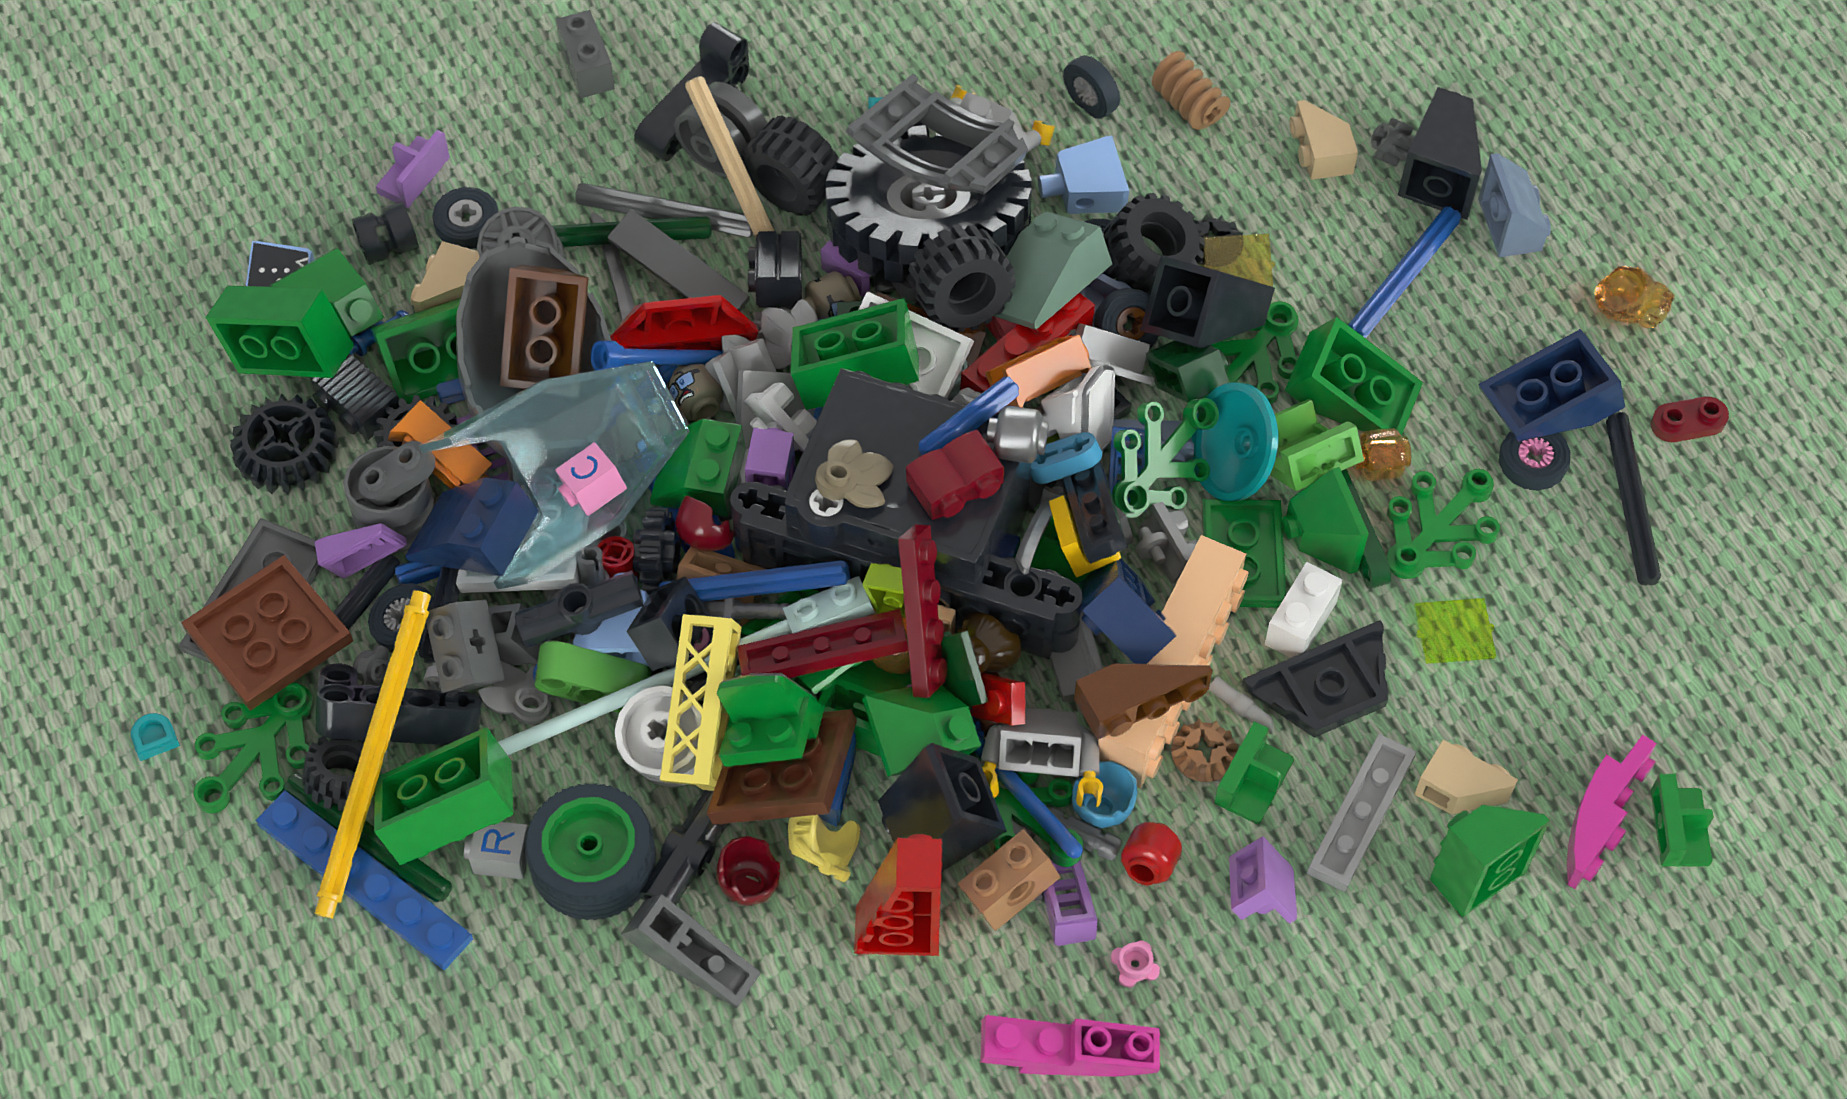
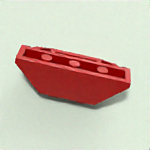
M714 295L652 301L636 305L610 335L611 341H616L619 345H622L624 349L722 350V336L739 335L751 342L757 339L758 329L750 319L723 296ZM624 365L623 367L637 366V365Z

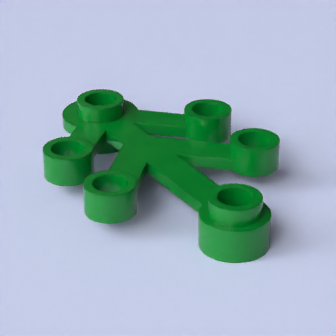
M1283 301L1271 303L1265 325L1249 330L1259 331L1254 338L1229 340L1235 337L1233 336L1225 339L1228 341H1220L1210 345L1222 351L1225 357L1237 356L1229 365L1228 371H1226L1229 383L1237 382L1249 367L1254 364L1258 382L1256 388L1260 391L1268 388L1274 392L1272 395H1265L1270 404L1278 399L1279 386L1273 380L1267 347L1274 339L1276 340L1280 354L1277 372L1285 379H1290L1293 369L1287 370L1283 367V364L1290 363L1295 366L1298 357L1295 356L1291 334L1296 331L1299 318L1292 305ZM1275 319H1281V320H1283L1285 323H1277V322H1275V321H1273V320H1275Z
M1201 398L1189 401L1183 410V421L1162 446L1161 422L1164 418L1162 405L1158 402H1144L1140 404L1137 409V419L1145 426V467L1139 474L1137 467V450L1141 446L1139 433L1133 429L1120 430L1115 434L1113 442L1115 449L1121 453L1122 480L1114 486L1112 497L1115 506L1127 518L1137 517L1148 506L1163 502L1168 510H1180L1185 507L1188 496L1186 490L1181 486H1168L1162 491L1149 490V487L1157 478H1186L1190 482H1203L1209 477L1210 466L1203 458L1189 459L1186 462L1171 461L1196 430H1208L1216 425L1219 418V410L1213 400ZM1149 408H1151L1153 411V417L1151 420L1148 417ZM1126 435L1130 439V445L1128 448L1125 445ZM1196 464H1197L1198 467H1199V473H1198L1197 476L1195 475V472H1194V468H1195V465H1196ZM1128 492H1129V494H1130V502H1129V503H1128V500H1127ZM1173 492H1175L1176 494L1175 504L1172 502L1171 499Z
M1474 469L1468 471L1463 477L1459 493L1437 516L1432 495L1436 479L1427 471L1417 472L1413 476L1410 489L1416 496L1422 532L1413 541L1408 525L1412 503L1403 496H1396L1390 500L1387 516L1392 521L1395 545L1389 549L1387 560L1390 571L1395 576L1402 579L1416 578L1423 573L1425 568L1455 566L1458 569H1468L1474 563L1476 549L1472 544L1461 541H1479L1484 544H1490L1497 539L1500 525L1493 517H1481L1476 524L1452 525L1472 502L1481 503L1488 500L1491 496L1494 481L1486 470ZM1472 480H1480L1484 482V485H1476ZM1425 482L1429 487L1422 488L1417 483ZM1402 507L1406 512L1398 513L1393 508ZM1481 527H1488L1493 533H1485L1481 530ZM1459 542L1454 545L1452 551H1427L1434 543ZM1457 553H1466L1469 556V558L1462 559L1457 555ZM1408 555L1411 556L1414 560L1407 562L1403 560L1401 556Z
M292 682L274 694L272 698L265 700L252 710H249L244 703L230 702L221 711L224 724L231 729L244 726L248 719L269 716L262 726L217 735L203 733L197 737L194 744L198 756L204 760L216 758L221 751L242 748L219 777L208 776L201 779L195 785L193 795L202 811L213 814L224 810L230 802L231 796L229 791L259 756L262 770L259 788L263 797L267 800L275 801L284 792L283 786L285 782L279 772L275 737L285 725H287L290 746L286 750L287 761L292 768H304L305 757L301 760H294L292 756L297 751H309V746L306 744L303 719L312 711L313 697L305 686ZM289 701H300L297 706L286 708V704ZM232 711L242 712L238 719H228V715ZM209 741L215 743L214 748L211 750H201L204 743ZM272 782L280 783L276 791H266L268 784ZM213 793H218L221 795V797L214 802H206L208 796Z
M1014 771L1025 784L1036 782L1040 776V773ZM1063 778L1052 780L1048 787L1030 788L1044 805L1052 804L1056 807H1065L1072 800L1073 786L1068 780ZM999 786V793L994 799L1007 832L995 838L994 853L1001 848L1000 845L1007 843L1015 836L1012 818H1014L1050 844L1049 857L1056 865L1071 867L1081 860L1082 855L1078 858H1070L1008 789H1003ZM1063 790L1067 794L1063 796H1058L1054 793V791ZM1067 829L1083 847L1081 836L1074 830Z

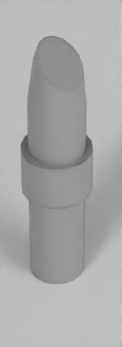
M1216 677L1209 687L1211 692L1232 707L1231 710L1239 716L1247 718L1252 723L1255 721L1268 727V733L1273 734V718L1256 706L1252 699L1244 693H1239L1220 677Z

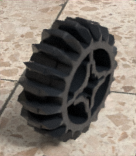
M281 393L279 400L276 402H272L266 397L262 407L251 404V415L240 414L239 422L241 425L233 427L232 434L234 439L230 440V448L233 453L232 459L235 466L240 470L241 476L246 481L251 480L257 490L266 486L267 491L273 494L278 486H281L283 492L288 495L291 485L297 484L298 488L304 491V481L310 479V481L318 484V471L329 473V462L336 461L337 453L335 449L338 448L339 440L335 433V423L329 418L328 412L324 407L318 408L312 398L303 403V399L296 394L291 401H288L287 397ZM265 434H267L266 437H265L261 442H259L260 439H261ZM312 437H314V438H313V441H312V443H311V445L308 447V449H307L304 453H302V450H303L308 444H310V443H309V440H310Z

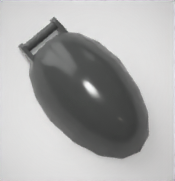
M514 237L509 239L508 244L491 250L487 248L467 273L456 314L458 377L472 421L490 447L506 459L509 481L517 482L520 487L521 485L561 483L562 481L555 471L558 467L555 466L564 464L594 443L605 430L615 397L614 380L616 373L597 372L591 363V350L595 342L611 341L601 306L594 295L587 292L578 395L500 386L509 269L519 265L561 269L581 275L577 268L552 247L549 246L547 249L527 244L525 238ZM520 466L531 467L532 469H520Z

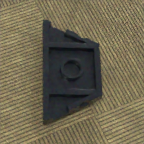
M1381 620L1247 676L1243 678L1242 687L1244 691L1314 738L1386 707L1388 702L1387 681L1385 680L1386 656L1383 652L1384 624Z

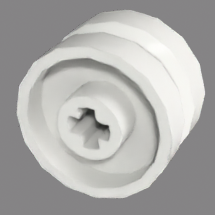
M661 685L646 688L628 700L618 715L615 737L617 749L629 766L653 784L672 788L688 784L660 781L673 687ZM685 693L683 695V702L688 699ZM694 705L680 716L679 726L687 736L701 724L702 715ZM679 734L677 737V744L682 741V738L679 736ZM698 738L692 742L696 748L698 746ZM688 746L675 756L673 773L694 774L696 756Z

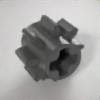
M1394 118L1390 119L1389 124L1381 123L1378 125L1371 137V146L1377 150L1374 158L1395 167L1398 165L1399 160L1405 162L1408 150L1415 137L1411 135L1414 127Z

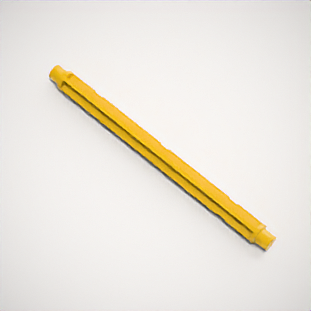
M414 590L409 605H405L404 615L394 644V651L392 657H390L322 883L316 896L319 900L314 914L321 917L333 919L337 904L342 902V895L352 866V859L357 849L383 764V757L390 741L411 672L414 655L418 649L425 622L429 615L427 608L431 595L425 592Z

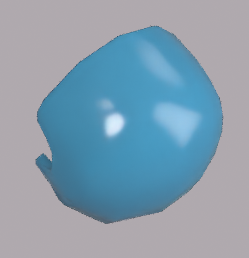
M1099 761L1100 774L1096 778L1103 784L1100 805L1096 807V797L1088 793L1083 794L1082 807L1077 805L1078 784L1083 776L1075 781L1071 802L1073 810L1083 821L1098 828H1107L1121 824L1131 814L1138 794L1137 781L1127 767L1113 761Z

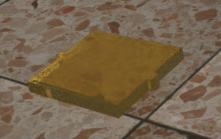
M1269 234L1204 237L1205 265L1203 267L1273 287L1272 269L1275 267V262L1271 261Z

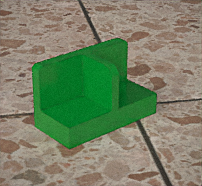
M1254 721L1218 785L1214 804L1255 824H1260L1290 770L1294 757L1267 744L1266 739L1269 728Z
M1676 773L1659 774L1650 791L1661 867L1710 866L1712 854L1708 827L1714 815L1713 810L1704 809L1702 790L1700 788H1678Z

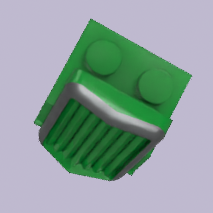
M752 673L723 680L719 683L717 695L730 717L718 755L724 767L799 759L803 757L807 739L817 738L825 706L823 703H818L817 698L787 676L781 673Z

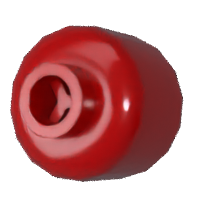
M1144 822L1137 825L1131 832L1121 852V863L1133 881L1142 885L1161 884L1172 875L1182 854V843L1179 837L1167 825L1156 822Z

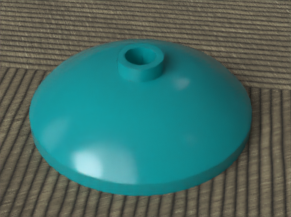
M1231 382L1217 387L1206 397L1213 400L1218 407L1219 418L1216 425L1208 430H1196L1191 437L1194 443L1193 459L1203 458L1210 466L1209 477L1205 481L1200 482L1203 488L1210 495L1220 500L1240 501L1255 494L1269 477L1278 453L1279 432L1274 411L1265 395L1252 385ZM1197 464L1194 468L1196 476L1199 473V467Z

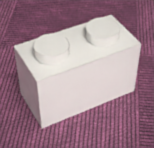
M1306 562L1269 622L1265 645L1290 658L1308 651L1337 603L1343 580Z

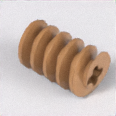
M1175 51L1166 56L1156 68L1152 77V86L1157 92L1161 93L1166 101L1170 102L1174 110L1179 111L1183 119L1188 120L1193 129L1201 130L1218 122L1230 108L1231 101L1229 97H1221L1222 91L1219 87L1212 88V80L1210 78H1203L1202 70L1194 69L1192 60H1185L1184 52Z

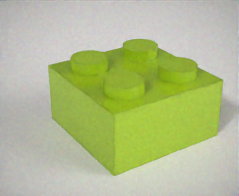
M871 563L862 585L876 613L900 609L902 617L906 618L901 568L893 567L889 564L879 565Z

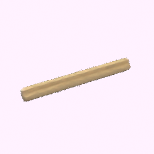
M698 76L685 84L687 92L755 238L759 231H774L705 79L702 76Z

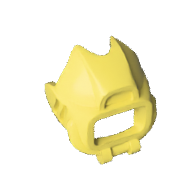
M818 815L789 817L788 843L791 854L818 866L819 871L825 875H833L836 880L841 882L847 881L850 876L848 864L859 841V824L851 820L847 821L839 831H831L826 828Z

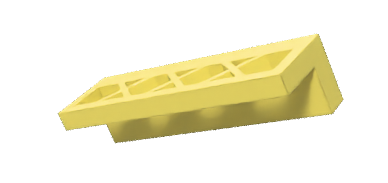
M683 614L660 781L696 785L702 790H715L723 766L718 755L729 721V715L717 695L719 683L723 680L735 678L738 658L737 646L740 643L742 628L732 618ZM693 626L713 627L712 643L698 653L691 644ZM689 652H691L694 658L688 662ZM710 655L708 666L704 659ZM700 663L707 672V681L701 689L692 694L685 685L686 674ZM684 693L688 697V699L685 702H683ZM702 697H704L703 707L698 702ZM694 705L702 715L701 724L687 736L679 726L680 716ZM679 734V736L682 738V741L677 744V737ZM698 738V746L696 748L692 742ZM688 746L696 756L694 774L673 773L675 756Z

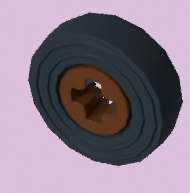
M1132 288L1115 290L1106 296L1097 308L1094 320L1095 328L1150 344L1149 349L1154 346L1159 338L1158 335L1140 330L1150 297L1144 291ZM1127 315L1134 317L1135 321L1131 324L1132 330L1122 327L1127 322Z

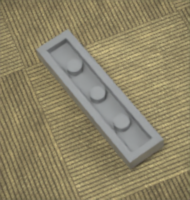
M1378 734L1308 868V875L1346 892L1415 758L1416 751Z

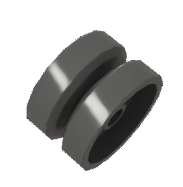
M713 82L707 86L741 157L745 147L767 124V121L756 104L739 89L727 83ZM694 105L687 106L675 120L674 129L677 139L683 149L697 164L719 177L727 178Z

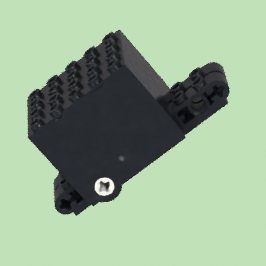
M841 368L794 472L795 474L788 490L779 485L769 486L757 482H745L738 485L731 494L734 541L736 548L743 554V562L764 569H775L845 561L850 571V579L859 576L863 584L871 563L879 565L889 564L893 567L901 568L898 538L915 524L930 525L931 538L935 541L937 547V556L934 563L935 580H938L940 584V599L937 604L956 610L955 633L962 629L963 621L967 614L986 613L995 617L1008 631L1019 635L1022 651L1049 660L1052 652H1067L1078 641L1082 606V591L1080 587L1073 581L1062 577L1059 573L1050 569L1039 570L1030 567L1028 574H1024L1020 571L1015 559L1009 557L1028 511L1031 463L999 459L1004 467V482L999 490L988 498L982 499L979 497L967 501L962 510L951 517L942 516L931 519L906 483V466L922 456L918 450L919 441L964 408L965 405L949 401L938 394L929 395L912 390L902 383H889L879 380L862 371L853 372ZM993 415L991 418L998 419V415ZM990 419L975 429L979 431L985 441L987 439ZM843 440H857L861 446L862 453L872 452L880 454L893 464L894 468L889 478L877 486L885 499L883 505L862 508L855 506L846 498L836 501L829 500L819 493L815 482V474L817 468L822 463L827 462L828 451L833 445ZM987 442L991 450L994 452V443ZM831 587L816 588L815 590L822 592Z

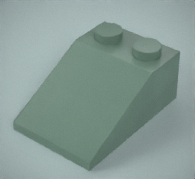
M1047 211L1037 216L1029 226L1020 232L1007 256L1015 271L1013 277L1016 280L1015 288L1010 290L1013 293L1011 300L1004 303L1005 309L1001 314L996 313L994 317L1035 330L1112 265L1101 227Z

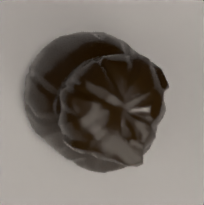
M970 613L965 616L962 629H959L957 633L968 631L980 674L1003 672L1018 662L1022 652L1019 635L1008 631L995 617L986 613Z

